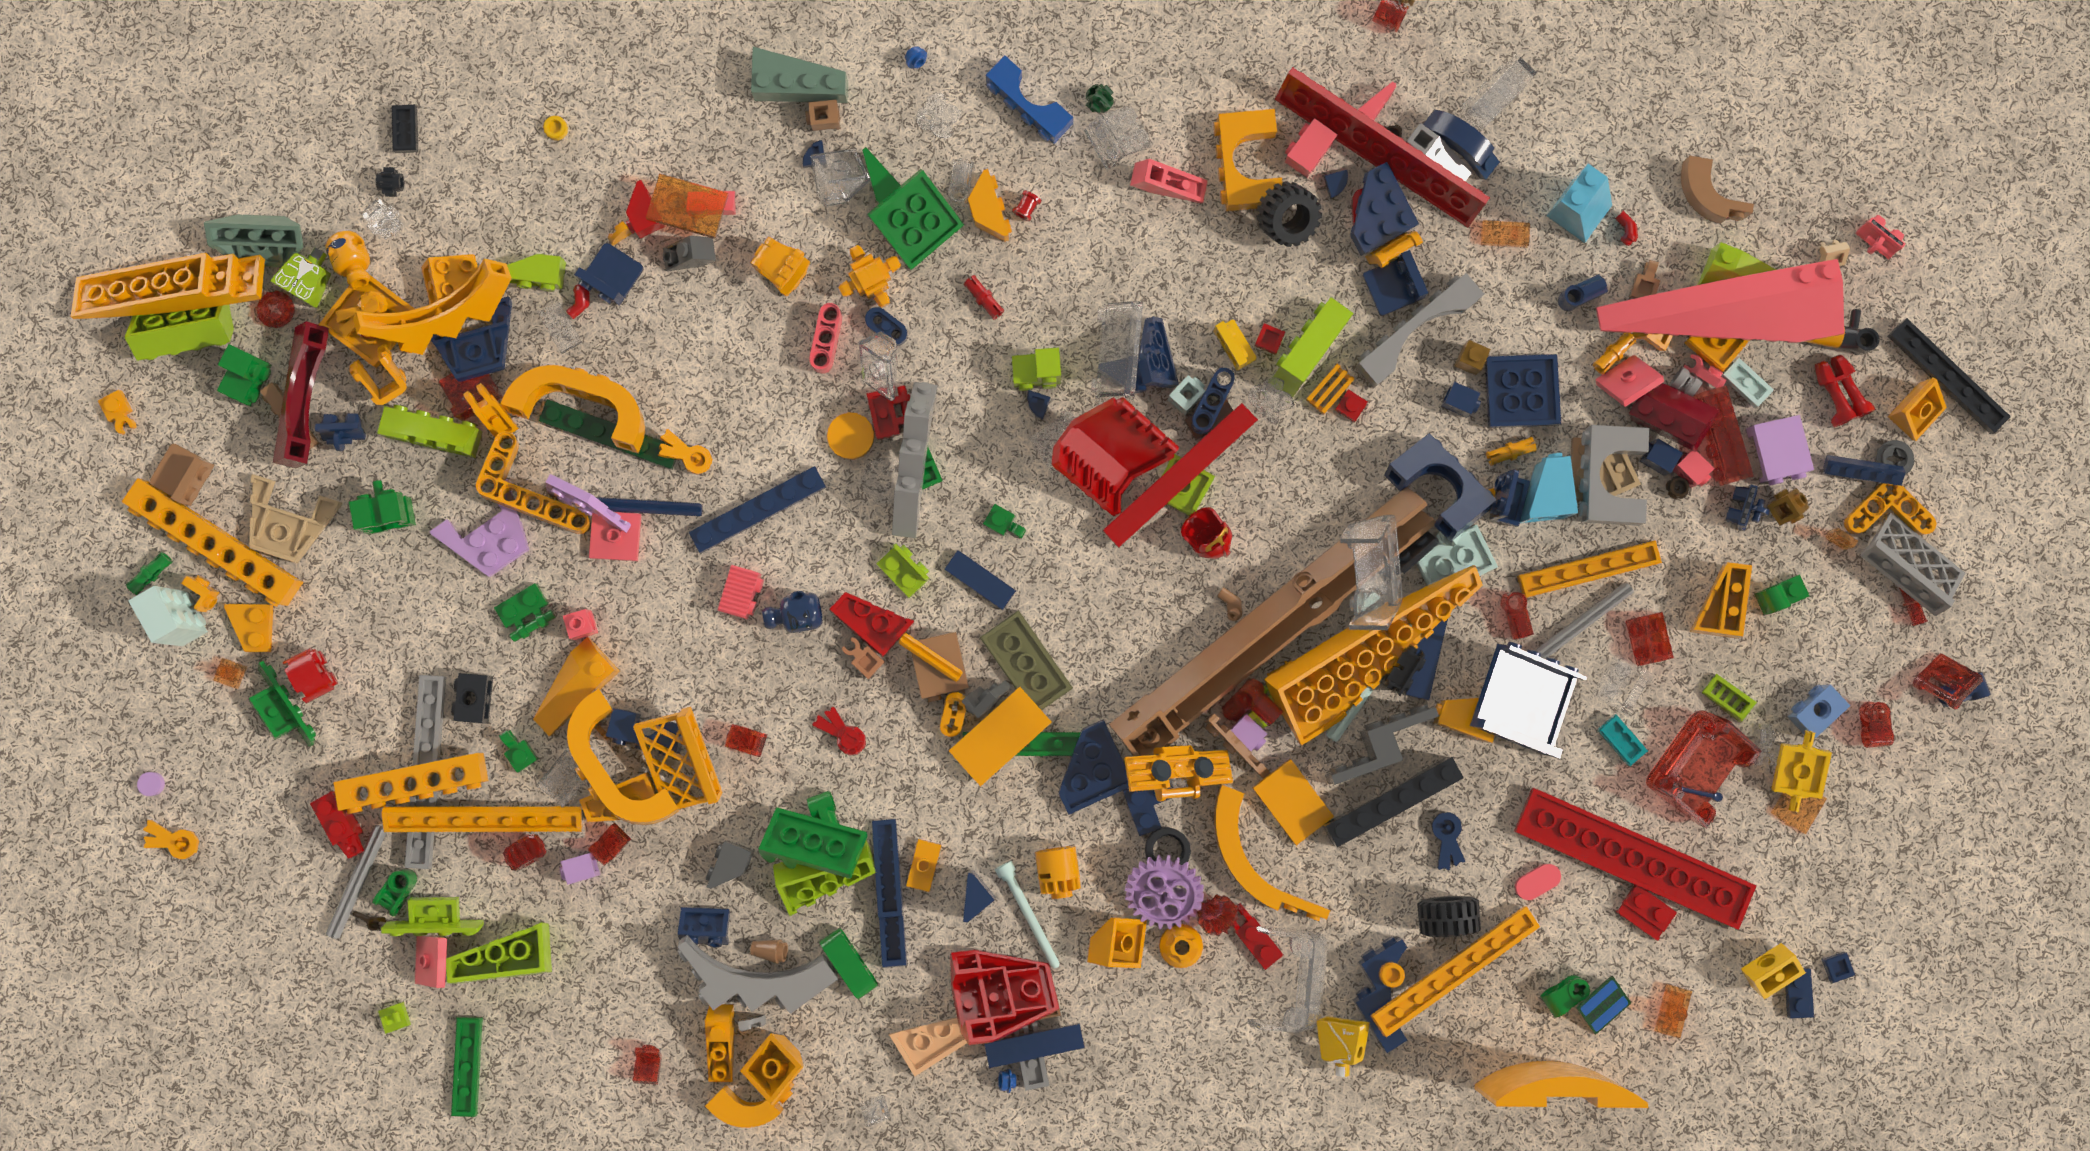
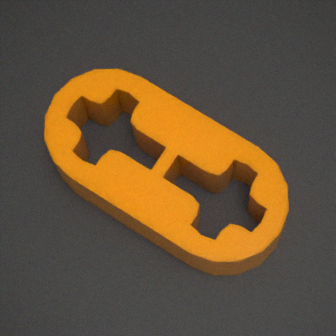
M950 693L945 699L940 719V730L945 736H956L962 729L966 712L965 705L962 703L965 696L962 693ZM958 701L959 704L956 711L952 710L954 702ZM950 718L954 719L952 728L948 727Z

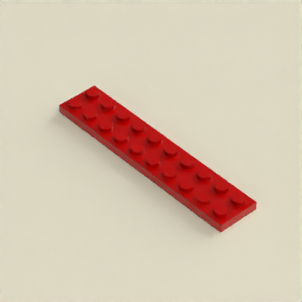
M1294 67L1288 72L1274 100L1309 123L1315 118L1337 134L1336 141L1375 167L1387 162L1399 183L1467 228L1490 199L1481 190L1476 189L1461 177L1425 155L1422 151L1405 142L1401 137L1384 128L1383 125L1378 124L1342 98L1328 91L1324 86L1307 77L1304 73Z
M1531 788L1514 829L1515 833L1736 930L1740 929L1757 887L1753 883L1536 788Z

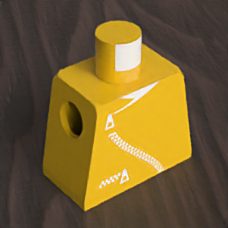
M1330 1016L1317 1020L1321 1058L1324 1061L1335 1062L1336 1076H1350V1065H1355L1363 1060L1370 1022Z

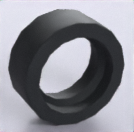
M1164 827L1155 830L1147 838L1144 848L1146 859L1150 857L1154 862L1157 861L1153 852L1154 844L1163 836H1171L1176 838L1181 844L1182 852L1179 864L1183 865L1189 861L1191 854L1190 843L1179 830Z

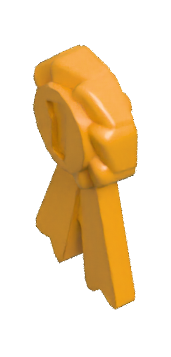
M369 291L361 295L357 307L335 311V314L338 316L336 322H346L338 329L340 332H343L344 338H349L355 331L353 317L356 311L386 313L388 304L384 295Z
M666 429L665 434L660 439L668 445L660 444L659 448L661 451L658 456L682 460L686 470L696 475L707 472L712 464L709 450L699 445L688 447L669 429Z
M148 820L147 826L143 828L144 831L156 836H145L144 840L146 843L143 848H168L170 854L178 859H188L197 853L199 839L193 831L180 829L172 833L153 820Z

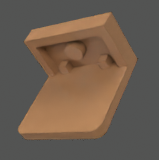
M171 444L152 475L150 484L171 495V499L178 503L191 506L215 465L178 444Z

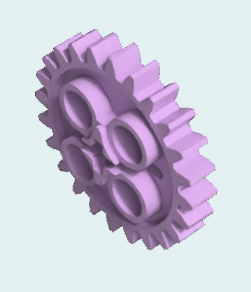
M1157 855V861L1155 862L1148 857L1147 865L1140 861L1138 868L1133 867L1132 875H1128V883L1125 886V891H1127L1125 900H1129L1128 908H1134V916L1141 914V922H1144L1146 919L1150 920V927L1155 922L1158 923L1159 929L1163 927V924H1167L1168 928L1171 929L1172 923H1176L1178 927H1181L1182 920L1189 923L1190 916L1196 917L1197 910H1201L1204 898V885L1200 884L1201 876H1195V868L1188 870V862L1180 865L1179 857L1174 862L1171 861L1170 855L1163 861L1161 856ZM1156 876H1157V877H1160V878H1162V879H1161V880H1157V879H1154L1153 877H1156ZM1181 885L1185 888H1177L1176 886ZM1145 896H1150L1153 899H1147ZM1167 905H1174L1175 907H1174V908H1171V907H1168Z

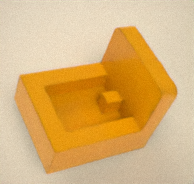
M186 575L181 584L201 596L194 609L200 612L211 610L216 605V597L220 592L210 587L209 584L211 582L200 575L196 577Z

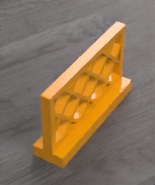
M691 707L683 708L678 713L634 724L633 728L658 793L666 788L667 792L670 790L682 796L680 802L675 803L679 809L706 802L713 804L719 801L723 792ZM676 721L679 729L676 735L664 729L666 722ZM649 727L657 731L658 733L654 741L645 737L642 729ZM660 733L673 739L669 749L656 742ZM676 741L686 747L687 752L685 756L672 751ZM653 747L666 753L662 762L652 757L651 751ZM668 755L681 761L677 770L664 764ZM684 763L693 767L695 772L693 778L679 772ZM661 769L674 775L670 784L660 779L659 773ZM676 777L689 783L685 792L673 786ZM691 785L700 788L703 796L696 798L688 794Z

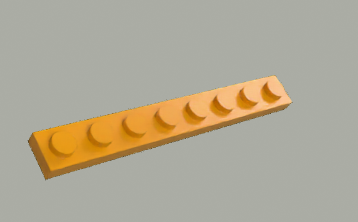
M581 806L383 807L381 812L384 832H582L583 827Z
M1523 906L1370 1015L1382 1035L1388 1037L1540 928L1539 924L1528 907Z

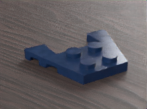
M509 296L501 298L492 316V325L460 333L457 338L433 334L431 338L432 343L436 346L458 382L505 369L512 300Z

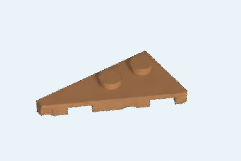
M1215 713L1209 715L1204 721L1207 724L1205 729L1214 738L1219 736L1224 741L1222 746L1233 755L1236 752L1263 779L1271 773L1251 754L1252 752L1228 727L1218 722L1220 718Z

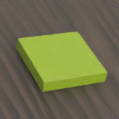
M1174 454V458L1169 461L1163 474L1182 457ZM1203 470L1167 504L1190 516L1199 507L1215 476Z

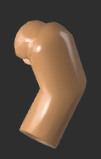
M1223 587L1217 597L1227 603L1228 619L1237 621L1243 614L1241 599Z

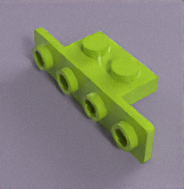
M410 897L408 899L409 920L387 921L382 926L381 933L389 934L390 936H401L404 933H413L414 936H424L428 933H438L440 936L462 933V935L469 936L479 932L484 925V920H460L459 897Z

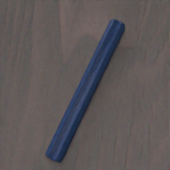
M596 497L613 512L699 517L703 513V506L700 503Z

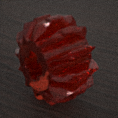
M530 834L506 847L503 852L504 860L513 871L526 868L544 857L547 852L544 847L545 844L538 834Z
M1216 894L1213 899L1207 897V902L1202 903V909L1197 911L1198 924L1210 936L1214 934L1219 937L1222 932L1228 934V929L1235 927L1234 921L1239 919L1237 906L1225 895L1220 896Z

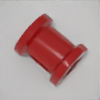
M1024 190L1021 201L1017 207L1012 209V212L1021 219L1030 222L1032 212L1037 205L1041 204L1042 200L1032 192Z

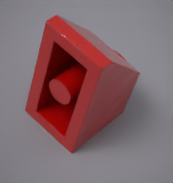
M642 180L637 181L626 210L629 218L626 224L632 234L636 233L641 239L666 226Z

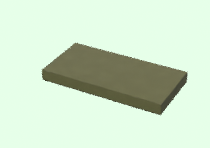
M1019 610L980 637L1015 689L1021 687L1041 710L1073 689Z

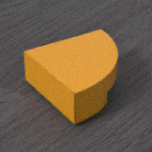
M621 221L615 226L614 229L616 231L613 234L609 233L608 240L614 246L632 233L624 221Z

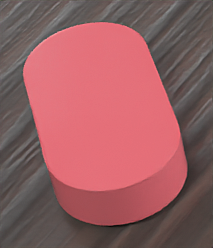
M1542 864L1517 879L1514 886L1515 892L1524 900H1533L1556 887L1560 883L1561 872L1555 865Z

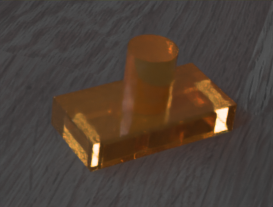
M1666 984L1654 1031L1681 1038L1684 1022L1688 1016L1687 1011L1692 991Z

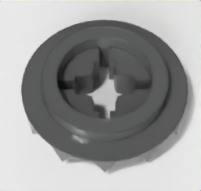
M1891 440L1883 443L1877 449V456L1874 460L1878 463L1893 465V462L1886 458L1893 456L1894 453L1896 458L1903 459L1896 462L1895 465L1903 466L1906 472L1905 475L1913 468L1914 454L1906 443L1899 440Z

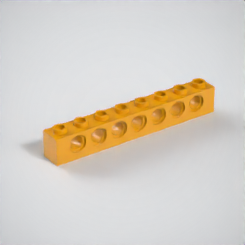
M140 478L136 479L121 501L129 507L127 511L137 517L144 516L148 519L147 524L157 530L164 529L168 532L166 536L177 543H180V541L187 544L186 549L193 554L199 556L201 553L207 557L206 562L213 567L219 568L221 566L227 570L225 574L236 581H239V579L247 583L245 587L256 594L262 593L266 596L264 600L273 606L289 605L304 583L303 581L255 550L250 549L249 546L186 505L171 499L172 496L152 486L149 481ZM153 501H155L156 507L153 511H151L150 505ZM175 514V521L170 524V516ZM194 526L195 533L190 537L189 530ZM214 539L215 545L210 550L208 546L210 540ZM233 551L235 555L234 560L229 562L228 555ZM253 564L254 572L249 576L247 570ZM270 577H273L274 584L271 588H268L267 581Z

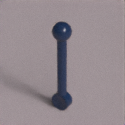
M1679 783L1673 787L1677 793L1687 792L1709 797L1715 802H1720L1723 799V795L1720 792L1712 794L1686 788Z

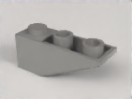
M1421 123L1406 141L1455 175L1461 177L1464 181L1472 173V170L1438 135Z

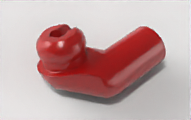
M579 284L573 288L575 303L566 310L573 319L590 305V292Z

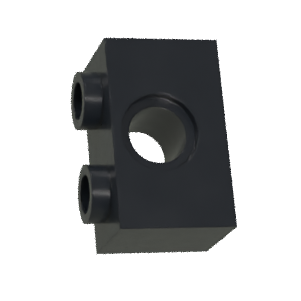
M458 674V678L454 681L456 701L453 702L451 707V715L454 716L453 721L489 724L494 676ZM470 692H473L476 696V700L472 705L467 702V696Z

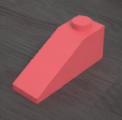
M1146 159L1134 164L1130 186L1149 193L1203 203L1208 180L1155 160Z

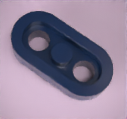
M873 307L868 310L865 315V322L871 331L891 346H900L905 343L908 333L906 327L883 308ZM875 317L882 318L880 324L873 322ZM894 331L900 332L899 338H893L892 333Z

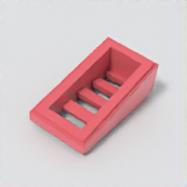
M1392 81L1358 110L1372 120H1375L1394 93L1396 83Z

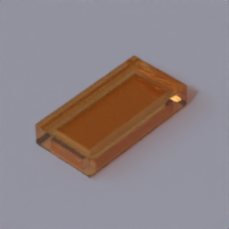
M1482 221L1481 245L1529 247L1530 223Z

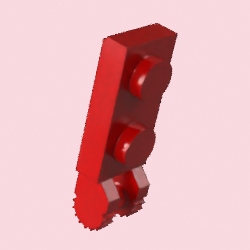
M1239 903L1236 907L1239 913L1247 920L1244 924L1239 926L1234 916L1229 912L1224 916L1234 927V932L1264 970H1266L1284 954L1253 916L1251 917L1243 905Z

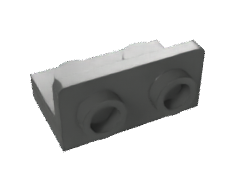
M1006 680L999 685L995 682L986 690L979 686L962 700V703L970 714L976 715L979 718L991 709L1012 686Z

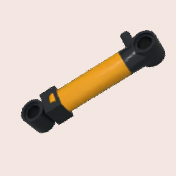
M1852 309L1849 327L1844 326V334L1804 342L1851 351L1855 355H1863L1878 346L1880 337L1872 328L1858 329L1861 310ZM1860 337L1865 339L1866 346L1861 344Z

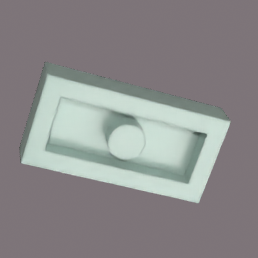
M1737 358L1722 374V377L1727 379L1726 382L1754 408H1757L1774 390L1740 358Z

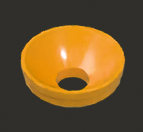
M1175 924L1172 925L1171 929L1167 928L1162 934L1159 950L1162 958L1169 965L1175 968H1187L1199 960L1203 951V942L1200 934L1193 927L1187 924H1181V927H1178ZM1180 940H1184L1189 944L1188 952L1183 955L1175 951V944Z

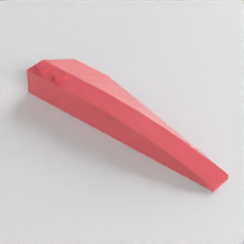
M1838 259L1626 300L1597 307L1596 312L1600 331L1641 332L1644 334L1658 333L1672 336L1690 335V337L1741 338L1742 340L1757 339L1771 342L1788 341V343H1799L1844 334L1843 280Z

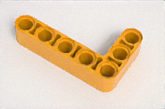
M503 431L498 433L476 481L478 493L486 500L575 534L586 533L591 524L587 514L575 507L505 481L518 452L519 443L511 432ZM505 439L513 440L512 446L508 449L501 448V443ZM495 461H503L502 469L498 471L492 470L491 467ZM485 483H494V489L491 492L485 493L482 491ZM515 491L517 492V497L513 501H506V493ZM534 499L540 501V505L536 510L528 509L529 501ZM554 508H560L563 511L561 517L557 519L551 518L550 512ZM576 517L585 518V523L582 527L577 528L573 526L572 523Z

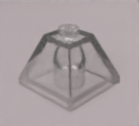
M856 148L811 155L816 189L823 206L847 203L870 182V176Z
M881 331L858 342L862 380L892 401L895 399L897 343L893 338Z

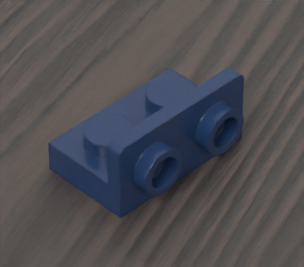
M681 907L677 933L679 940L688 935L696 945L707 944L713 948L728 945L730 910Z

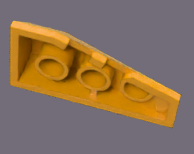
M588 636L570 652L533 718L549 737L572 716L575 708L585 697L597 689L601 690L620 672Z

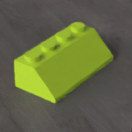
M230 305L132 316L124 338L137 361L144 359L153 360L158 356L168 354L177 355L188 350L197 351L213 345L222 346L231 341L234 331Z

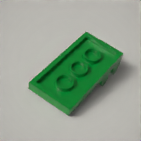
M776 807L758 850L761 857L769 863H773L778 858L790 869H794L797 864L851 879L868 835L867 832Z

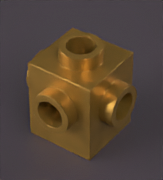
M1786 488L1774 495L1775 500L1767 505L1779 526L1789 521L1791 524L1796 523L1804 518L1803 513L1809 509L1806 496L1799 492L1797 488L1788 491Z

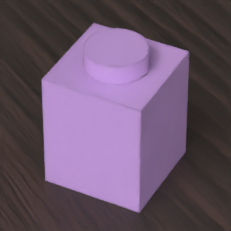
M1244 714L1230 729L1250 751L1253 749L1258 751L1266 742L1264 737L1267 733L1247 714Z
M594 852L561 861L560 874L563 881L566 880L567 885L600 875Z

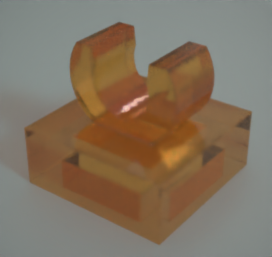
M222 658L213 680L239 689L248 666Z

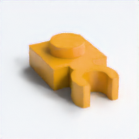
M118 389L98 400L109 422L116 421L115 430L119 434H125L123 429L125 423H128L130 428H136L135 421L127 416L133 410L123 391Z

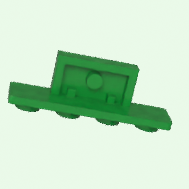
M264 661L259 662L258 671L269 688L249 698V702L274 740L297 728L309 747L313 746L315 742L314 737H316L314 729L310 724L306 725L301 718L303 717L302 711L297 704L292 705L288 699L290 694L284 685L280 686L276 681L277 674L271 665L267 666Z

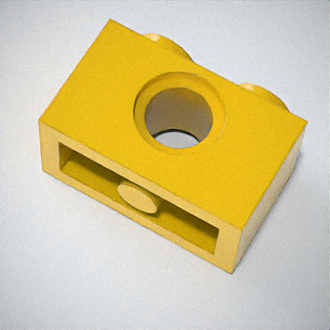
M1782 943L1741 968L1750 986L1764 1000L1806 973L1796 955Z

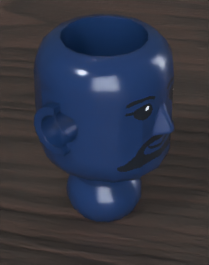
M795 591L781 600L780 608L766 607L762 610L764 625L767 629H774L778 625L783 624L784 629L788 633H800L817 629L822 625L820 601L818 596L812 592Z

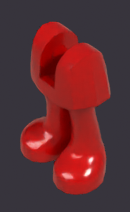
M1839 354L1831 358L1832 369L1826 361L1815 364L1819 386L1826 388L1836 407V414L1831 419L1833 428L1868 415L1876 410L1873 403L1867 401L1855 385L1851 374L1856 370L1844 356ZM1838 382H1841L1844 389L1846 390L1851 400L1853 409L1851 408L1847 399L1842 393Z

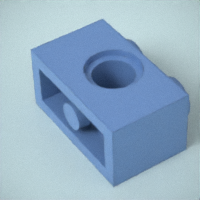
M1831 684L1816 685L1809 691L1808 694L1810 696L1804 702L1801 700L1791 708L1793 712L1788 718L1803 734H1805V730L1813 731L1816 733L1814 738H1817L1850 707L1848 702ZM1815 704L1820 706V714L1818 716L1814 713Z

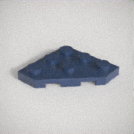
M1387 162L1364 174L1362 182L1364 186L1355 214H1357L1355 223L1350 232V237L1360 256L1419 225Z
M1152 316L1144 321L1138 357V376L1144 385L1174 388L1179 385L1163 319Z
M1104 719L1081 730L1060 785L1058 794L1068 815L1129 788L1124 761Z

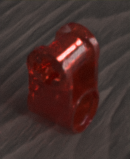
M1868 701L1863 703L1859 709L1861 740L1864 747L1874 748L1893 745L1894 733L1889 706L1883 702Z

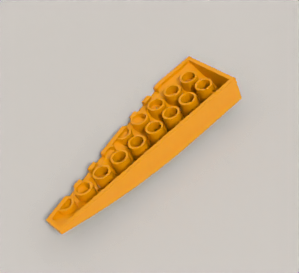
M1475 565L1436 581L1382 608L1264 679L1275 704L1301 746L1347 716L1346 712L1352 705L1357 706L1363 700L1360 695L1368 686L1374 690L1386 673L1389 674L1394 666L1398 667L1400 665L1397 663V660L1405 647L1408 648L1409 645L1418 648L1417 644L1424 637L1427 639L1433 634L1434 631L1432 629L1441 621L1445 622L1451 616L1450 614L1455 607H1461L1483 586Z

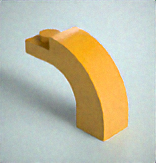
M791 1082L773 1105L766 1099L759 1102L744 1101L725 1085L705 1107L716 1118L726 1124L741 1128L761 1126L781 1114L784 1109L778 1102L780 1101L783 1104L793 1094L790 1090L794 1084Z

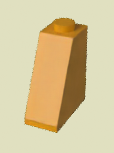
M1479 698L1442 700L1440 704H1436L1435 707L1439 717L1435 718V724L1486 743H1493L1495 737L1492 734L1470 726Z

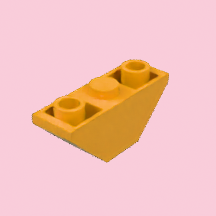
M985 169L968 198L970 211L975 227L1006 242L1009 241L1008 233L1012 232L1008 219L1004 220L1001 212L1005 210L1002 197L997 198L995 189H998L995 175L990 176L989 170Z

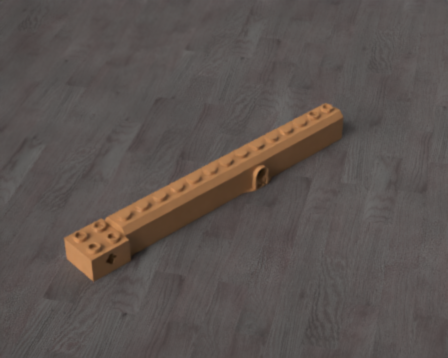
M1405 487L1150 694L1143 696L1112 721L1109 726L1133 757L1154 755V748L1171 745L1180 737L1178 733L1271 657L1307 628L1320 624L1334 613L1344 598L1434 526L1435 519L1422 511L1427 506L1426 501L1411 489ZM1322 601L1321 606L1312 608L1314 603Z

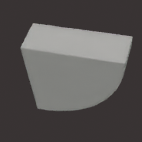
M762 1015L742 1018L738 1021L739 1030L745 1031L750 1030L751 1027L764 1026L766 1024V1017Z

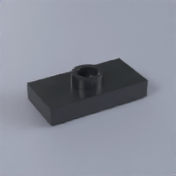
M415 104L392 105V148L394 153L418 152V110Z

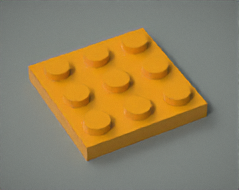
M369 274L370 281L368 285L360 289L352 288L349 285L318 325L328 327L329 333L373 367L377 368L381 364L378 358V347L386 344L391 351L397 342H390L381 338H363L357 334L356 330L349 338H344L343 332H340L338 329L346 322H336L338 316L335 314V311L357 307L361 295L369 291L384 295L388 304L386 313L415 310V308Z

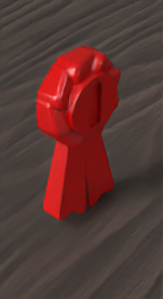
M831 707L830 711L824 712L832 723L817 715V721L813 722L812 725L837 737V746L845 755H858L865 748L866 735L858 727L846 726L835 707Z

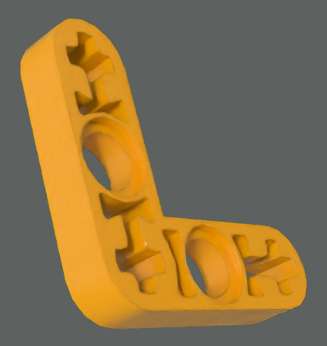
M1880 483L1844 520V527L1849 533H1863L1890 508L1918 535L1932 533L1937 525L1934 516L1903 486ZM1886 487H1893V494L1887 495L1883 499L1879 497L1887 492L1888 489ZM1871 500L1878 504L1879 508L1876 513H1871L1868 510L1867 505ZM1903 501H1908L1912 506L1909 514L1901 510ZM1865 515L1867 518H1863L1859 522L1861 527L1854 528V520ZM1922 520H1927V528H1920Z

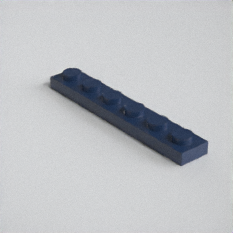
M814 466L695 528L689 534L701 554L827 487Z

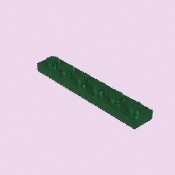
M549 399L546 400L539 418L541 423L673 470L677 460L659 457L658 454L661 451L659 448L660 444H668L648 435H644L639 453L616 447L611 437L617 424Z

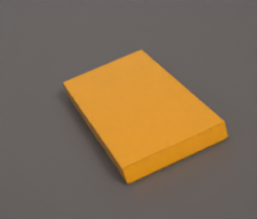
M1019 687L956 743L949 752L981 787L1051 724L1052 721L1025 691Z

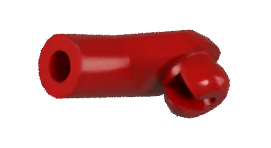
M1623 210L1615 219L1625 229V234L1621 237V241L1626 246H1630L1638 239V228L1634 220Z

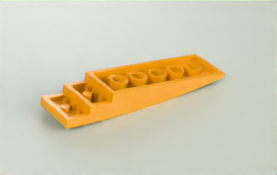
M205 252L76 277L70 317L73 319L137 316L210 308L259 300L262 297L265 259L261 255L238 259L234 254L211 258Z

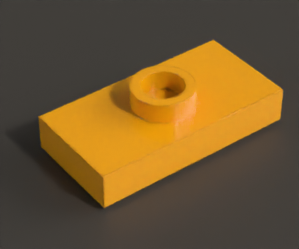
M918 839L906 884L907 887L930 892L941 844Z

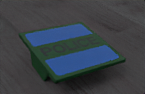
M1611 976L1578 1004L1576 1009L1596 1035L1624 1011L1631 1002L1614 976Z

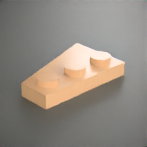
M957 1017L889 1034L914 1076H917L967 1044L960 1033Z

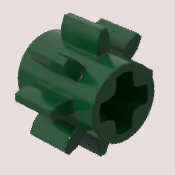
M1095 84L1086 92V100L1088 101L1086 106L1092 112L1105 113L1114 103V98L1111 96L1114 92L1107 84L1105 86Z

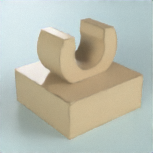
M1833 240L1832 245L1829 246L1822 242L1819 249L1821 254L1819 262L1838 259L1839 266L1845 265L1850 251L1847 242L1839 243L1837 240Z

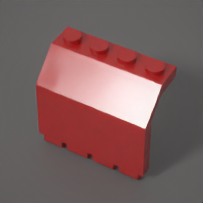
M1113 397L1071 421L1053 447L1051 465L1055 470L1068 478L1072 484H1075L1088 497L1099 504L1103 510H1106L1114 517L1121 513L1122 494L1132 480L1173 459L1174 454L1179 450V446L1151 423L1140 411L1135 410V407L1124 397L1119 399Z

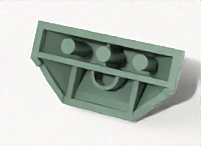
M237 214L204 222L207 245L216 249L222 255L234 254L238 259L261 255L265 259V266L282 267L294 253H299L304 247L300 224L286 216Z

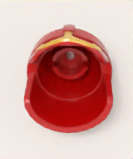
M1201 508L1185 520L1181 528V535L1197 555L1209 559H1218L1223 556L1227 558L1230 555L1232 531L1213 508Z

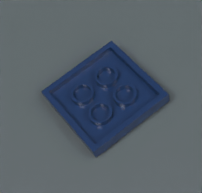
M1557 354L1487 357L1485 375L1488 428L1561 425Z

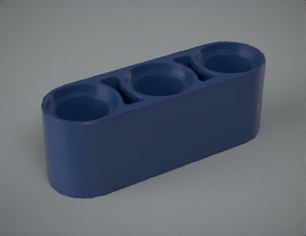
M1220 368L1214 373L1192 418L1191 427L1195 433L1202 435L1211 430L1234 384L1235 375L1229 368ZM1220 375L1227 376L1230 383L1221 385L1218 383L1217 377ZM1210 396H1215L1218 398L1219 404L1217 406H1210L1206 399ZM1205 417L1209 425L1203 428L1199 427L1196 419Z

